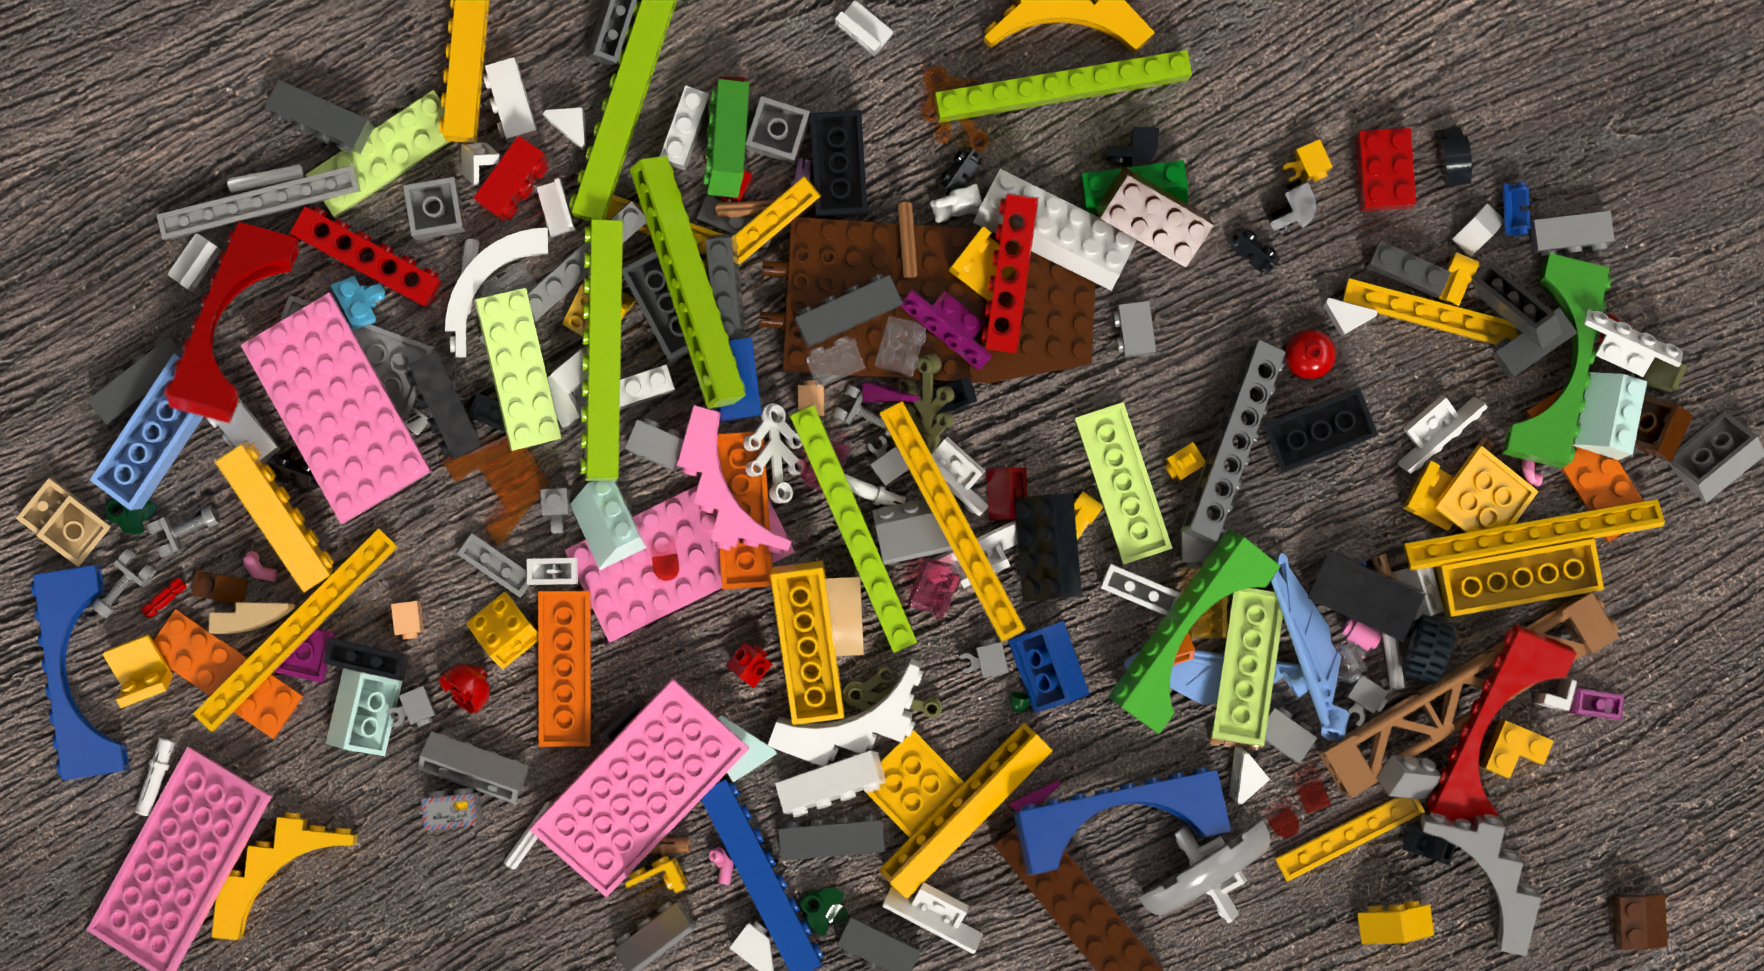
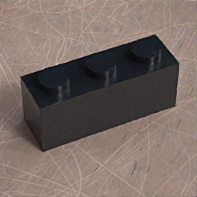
M329 638L323 663L390 679L404 680L409 655L341 639Z

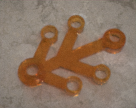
M941 66L929 68L924 75V83L929 89L926 107L922 111L923 120L931 123L937 118L934 103L935 92L950 90L949 87L964 88L971 82L980 85L979 81L975 78L967 80L949 76L947 70ZM939 75L942 80L936 84L932 81V77ZM932 110L935 115L933 118H927L925 112ZM970 118L958 120L970 137V148L975 149L974 152H984L989 146V136L983 131H978ZM952 121L941 123L940 128L936 132V139L939 143L945 144L950 141ZM942 131L947 132L949 135L945 140L939 137V133ZM975 139H982L984 142L983 146L977 147L974 144Z

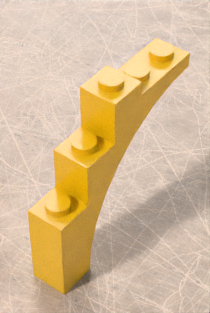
M1014 0L1018 6L1016 7L1014 4L1004 12L1005 18L997 24L995 21L984 31L986 35L983 42L991 49L1007 36L1024 28L1043 23L1064 22L1084 25L1102 31L1119 41L1130 52L1135 54L1153 38L1155 32L1125 0H1094L1095 5L1090 0Z
M285 812V816L277 817L274 847L271 846L272 842L256 841V845L248 846L245 875H242V870L232 869L220 890L215 903L212 938L232 940L243 938L247 917L255 898L265 883L282 866L297 856L314 849L329 846L356 845L358 834L351 833L350 828L336 827L335 832L325 831L326 826L310 825V828L307 829L308 819L300 818L301 813Z

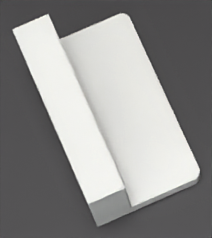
M853 1L844 13L841 11L835 18V24L874 56L893 35V31L857 1Z
M486 142L462 143L461 172L473 185H479V165L498 164L499 154Z
M559 177L555 178L553 183L536 187L551 237L576 230L564 187Z
M195 234L168 272V276L186 289L194 292L222 250L199 234Z
M549 376L547 379L556 417L564 428L581 418L582 406L586 407V396H582V386L567 395L554 379Z
M1432 567L1413 571L1406 568L1392 573L1396 575L1398 580L1426 592L1414 620L1419 619L1422 614L1432 616L1445 612Z
M1561 679L1556 696L1535 693L1533 703L1555 710L1569 711L1577 681Z

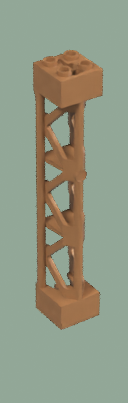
M1593 593L1579 594L1525 627L1572 646L1577 653L1574 661L1585 654L1595 653L1619 638L1616 633L1618 631L1616 623L1611 617L1607 618L1602 610L1605 608L1604 603L1598 595L1594 596ZM1562 623L1573 641L1550 636L1545 632ZM1503 641L1441 677L1435 685L1429 684L1347 733L1342 741H1333L1318 750L1317 753L1343 796L1352 798L1378 782L1376 777L1388 762L1386 761L1381 764L1392 726L1422 733L1427 736L1397 755L1415 757L1460 730L1464 722L1468 723L1471 716L1470 712L1453 721L1462 685L1481 688L1484 679L1477 678L1474 675L1486 667L1492 666L1495 655L1501 653L1505 645ZM1533 684V685H1531V686H1529V687H1527V688L1521 690L1520 692H1518L1517 694H1515L1513 697H1511L1508 701L1512 700V699L1515 698L1518 694H1520V693H1522L1523 691L1527 690L1528 688L1534 686L1535 684ZM1445 693L1440 717L1438 718L1429 702ZM1421 707L1433 727L1407 721L1403 717ZM1374 735L1367 764L1356 745Z

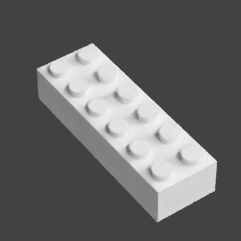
M1000 169L973 223L984 226L986 229L996 233L998 224H1003L1004 214L999 213L1001 198H1006L1007 193L1039 197L1032 252L1112 291L1137 239L1099 217ZM1013 214L1010 217V224L1014 228H1021L1024 225V219L1019 214ZM1010 240V241H1012V242H1014V243L1020 245L1018 241H1016V240Z

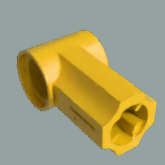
M1454 252L1447 267L1451 274L1441 296L1437 299L1448 305L1458 307L1468 283L1472 281L1471 277L1475 275L1478 269L1479 261Z
M1084 491L1074 502L1077 540L1088 524L1094 521L1104 507Z

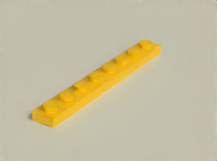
M1350 278L1347 280L1342 302L1378 311L1377 314L1494 345L1506 337L1512 340L1518 336L1516 332L1518 329L1505 319Z

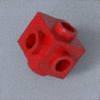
M744 641L725 666L752 688H755L773 664L765 658L768 653L756 644L752 648Z

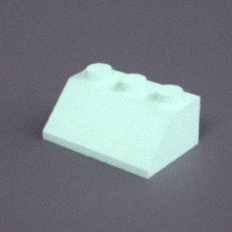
M1588 372V374H1591V380L1588 388L1584 389L1583 398L1586 399L1582 414L1579 413L1577 422L1581 424L1578 437L1573 440V446L1617 460L1632 455L1647 381L1625 374Z
M592 481L586 484L570 504L600 570L647 548L616 481Z
M343 668L326 744L344 750L385 756L392 728L391 724L395 712L387 715L386 711L397 707L402 680Z

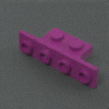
M913 290L903 300L901 307L910 316H913L977 370H981L992 357L988 351L973 340L985 323L946 291L943 292L933 306Z

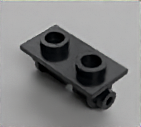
M964 147L953 157L954 162L949 170H945L938 179L939 184L936 187L937 190L945 191V195L949 196L951 191L966 187L968 182L962 178V175L965 174L972 178L982 164L980 162L982 157L974 152L975 149Z
M1240 227L1236 232L1239 238L1234 235L1228 242L1231 245L1230 248L1243 259L1251 252L1254 256L1248 263L1261 274L1264 272L1268 275L1274 268L1271 263L1276 266L1280 260L1277 257V251L1267 244L1265 246L1257 240L1258 236L1250 229L1246 228L1244 230Z
M274 454L266 463L276 475L275 480L288 484L290 477L294 476L293 486L308 491L311 489L316 490L318 482L306 462L301 463L292 460L290 456L285 454Z

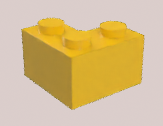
M1499 720L1480 768L1510 779L1519 756L1536 764L1544 765L1554 741L1509 721Z
M1419 900L1389 905V909H1383V905L1367 906L1368 911L1358 913L1361 944L1407 943L1434 936L1430 904L1420 905Z

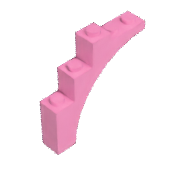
M694 405L677 466L683 467L682 472L689 475L697 476L698 472L702 473L694 503L699 504V510L714 513V509L719 510L711 540L716 542L715 547L730 551L731 546L737 547L739 539L743 538V544L757 548L759 543L768 545V551L783 555L784 550L790 551L792 540L774 534L758 524L741 508L730 492L722 474L718 456L717 432L721 413Z

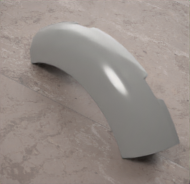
M1262 820L1247 827L1226 842L1221 848L1195 862L1181 873L1175 874L1151 887L1138 897L1140 902L1153 914L1165 915L1212 890L1250 865L1268 850L1270 833L1266 824Z

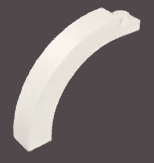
M534 228L508 235L485 248L465 268L452 291L445 319V332H455V337H450V352H455V358H466V320L470 304L479 287L493 272L507 263L524 257L547 255L548 228Z

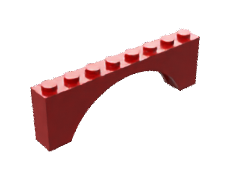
M239 221L236 229L231 230L229 233L228 248L226 251H222L220 255L218 272L212 274L210 280L211 289L209 294H204L200 316L196 315L193 320V332L191 337H187L184 342L183 357L176 361L173 381H169L165 388V396H167L169 407L228 424L231 423L239 400L237 389L223 376L213 356V338L218 321L230 302L244 289L269 276L291 272L299 253L297 237Z
M1514 624L1512 630L1509 629L1503 639V644L1505 645L1501 653H1497L1493 659V670L1490 676H1486L1482 682V693L1479 699H1475L1472 703L1468 723H1463L1459 732V742L1457 746L1453 745L1449 752L1448 759L1450 761L1446 769L1442 768L1440 771L1441 778L1436 790L1432 791L1428 796L1427 805L1430 814H1440L1445 816L1447 820L1456 821L1457 818L1470 821L1471 825L1474 824L1476 815L1483 817L1484 814H1491L1499 817L1496 808L1483 791L1479 775V753L1485 731L1497 711L1515 694L1535 683L1566 677L1577 655L1572 646L1518 624Z

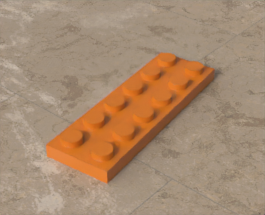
M1562 389L1526 410L1525 413L1528 418L1532 419L1546 411L1559 396ZM1572 445L1575 448L1574 459L1572 463L1569 462L1561 470L1587 511L1644 502L1617 459ZM1621 534L1606 536L1604 539L1606 542H1610Z
M754 432L717 434L720 466L730 492L741 508L752 519L770 531L766 465L763 467L764 470L760 476L751 477L746 473L747 463L755 461L765 447L764 437L758 450L748 451L745 449L743 441L746 436L753 435ZM751 439V445L754 446V441ZM740 538L738 546H731L730 551L719 548L722 590L772 586L771 568L773 567L772 552L768 551V545L759 543L757 548L743 544L744 539Z
M538 591L539 747L591 746V591Z
M177 609L174 610L153 641L171 670L209 696L248 659V657L216 635L209 634L207 629ZM271 674L234 713L272 739H275L304 695Z

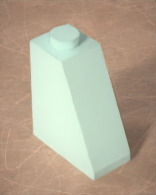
M723 715L718 717L722 723L749 746V750L727 772L733 782L777 754L775 748L769 747L767 743Z

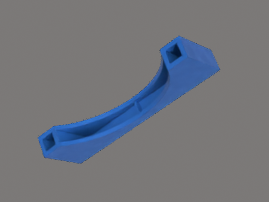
M93 565L33 575L34 581L31 582V591L37 600V607H35L34 612L36 621L40 622L41 632L38 633V641L40 647L44 649L45 658H42V668L44 673H47L48 678L45 691L47 698L51 699L52 709H49V719L55 727L53 746L55 750H58L59 760L56 761L57 773L59 776L61 775L62 780L130 770L127 745L106 736L85 718L72 696L67 678L66 657L73 628L86 607L96 597L105 592L101 566Z
M1208 767L1193 770L1194 775L1184 777L1183 772L1168 775L1169 780L1160 782L1159 777L1144 780L1145 785L1135 787V783L1119 786L1120 791L1111 792L1110 788L1094 791L1095 796L1087 798L1085 793L1070 796L1071 801L1061 803L1060 798L1045 801L1046 806L1036 808L1035 803L1021 806V811L1014 814L1027 876L1058 869L1064 848L1075 831L1096 813L1113 806L1140 804L1162 809L1185 822L1199 838L1230 832L1231 827L1217 770L1209 772Z

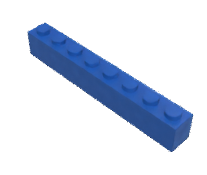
M725 779L715 784L701 801L788 970L811 971L822 965L820 959L824 955L817 943L812 944L809 938L812 932L806 920L800 921L796 913L800 909L794 897L788 898L784 890L788 888L782 874L777 875L772 866L776 865V862L770 851H764L761 845L764 839L759 829L752 828L749 822L752 819L750 811L746 804L740 805L737 799L740 796V792L734 782L729 783L728 779Z

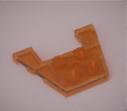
M509 444L447 460L443 463L455 482H459L479 468L506 508L507 513L486 526L498 546H501L506 541V538L517 527L527 511L541 496V490L546 489L550 484L526 447L510 451Z

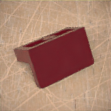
M1005 467L987 469L988 519H1016L1014 499L1028 497L1026 468Z

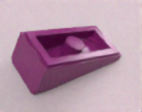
M863 382L864 402H914L919 400L917 395L877 382Z
M1575 688L1571 706L1567 713L1622 720L1624 695Z
M1058 780L1009 802V804L1016 812L1021 811V806L1035 803L1037 807L1061 783Z

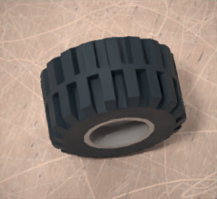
M1422 614L1416 621L1406 646L1402 662L1403 675L1435 685L1440 680L1447 666L1455 639V625Z

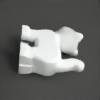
M977 184L955 189L950 192L949 196L930 201L935 222H947L952 216L958 217L969 213L977 214L982 204Z

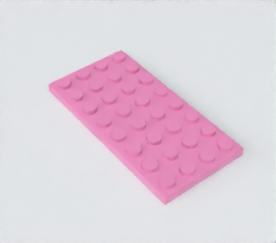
M327 293L241 345L341 524L348 522L432 472L331 293Z
M699 485L633 516L647 548L600 570L586 540L565 550L568 558H578V579L584 591H591V606L609 643L722 588L720 550L718 547H715L716 542L711 540L717 518V509H714V513L699 510V504L694 503ZM768 498L770 531L788 539ZM792 545L790 551L784 550L783 555L772 552L773 563L795 553Z
M672 678L530 826L529 830L607 897L749 750V746Z
M187 747L89 924L87 931L150 971H177L272 796L197 750Z

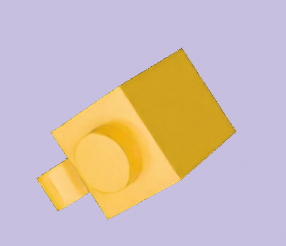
M1319 139L1297 149L1293 153L1296 162L1285 164L1282 170L1293 169L1295 171V176L1289 178L1288 182L1300 177L1301 172L1307 181L1313 178L1314 182L1326 178L1328 176L1327 172L1333 166Z
M1194 442L1165 459L1167 465L1164 467L1172 479L1176 477L1179 482L1203 467L1205 460Z

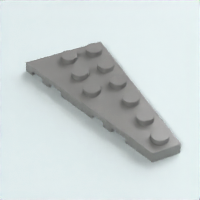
M289 295L280 319L284 320L311 303ZM371 324L354 330L353 333L399 414L409 420L418 391L415 385L410 387L404 375L408 371L406 366L433 354L435 348Z

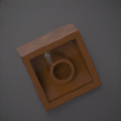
M1644 395L1634 448L1650 456L1672 462L1693 415L1678 404Z
M1665 894L1612 895L1615 948L1620 950H1645L1668 946Z

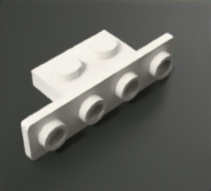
M1587 310L1584 324L1606 334L1596 351V356L1644 377L1655 357L1676 367H1679L1682 363L1683 352L1675 345L1660 342L1649 333L1638 332L1625 322H1616L1608 318L1603 312Z
M1441 395L1403 428L1416 447L1399 460L1398 465L1409 473L1420 469L1426 460L1433 454L1440 452L1443 446L1452 438L1458 436L1469 423L1478 419L1482 412L1487 409V405L1473 397L1458 411H1455L1448 399Z
M946 437L931 455L953 496H957L964 503L968 511L980 516L988 508V504L970 488L983 475L985 470L949 437Z
M1016 520L976 538L995 573L1010 567L1003 551L1018 544ZM952 550L924 563L932 583L941 581L956 573L963 588L971 585Z
M1187 825L1181 827L1175 833L1179 848L1185 851L1190 859V866L1225 844L1222 837L1219 836L1199 847ZM1242 871L1207 892L1215 901L1219 915L1225 918L1227 923L1232 922L1239 915L1227 892L1247 881Z
M924 882L915 898L910 896L906 899L896 888L891 887L882 905L884 908L973 954L976 952L983 936L981 932L962 923L970 906Z

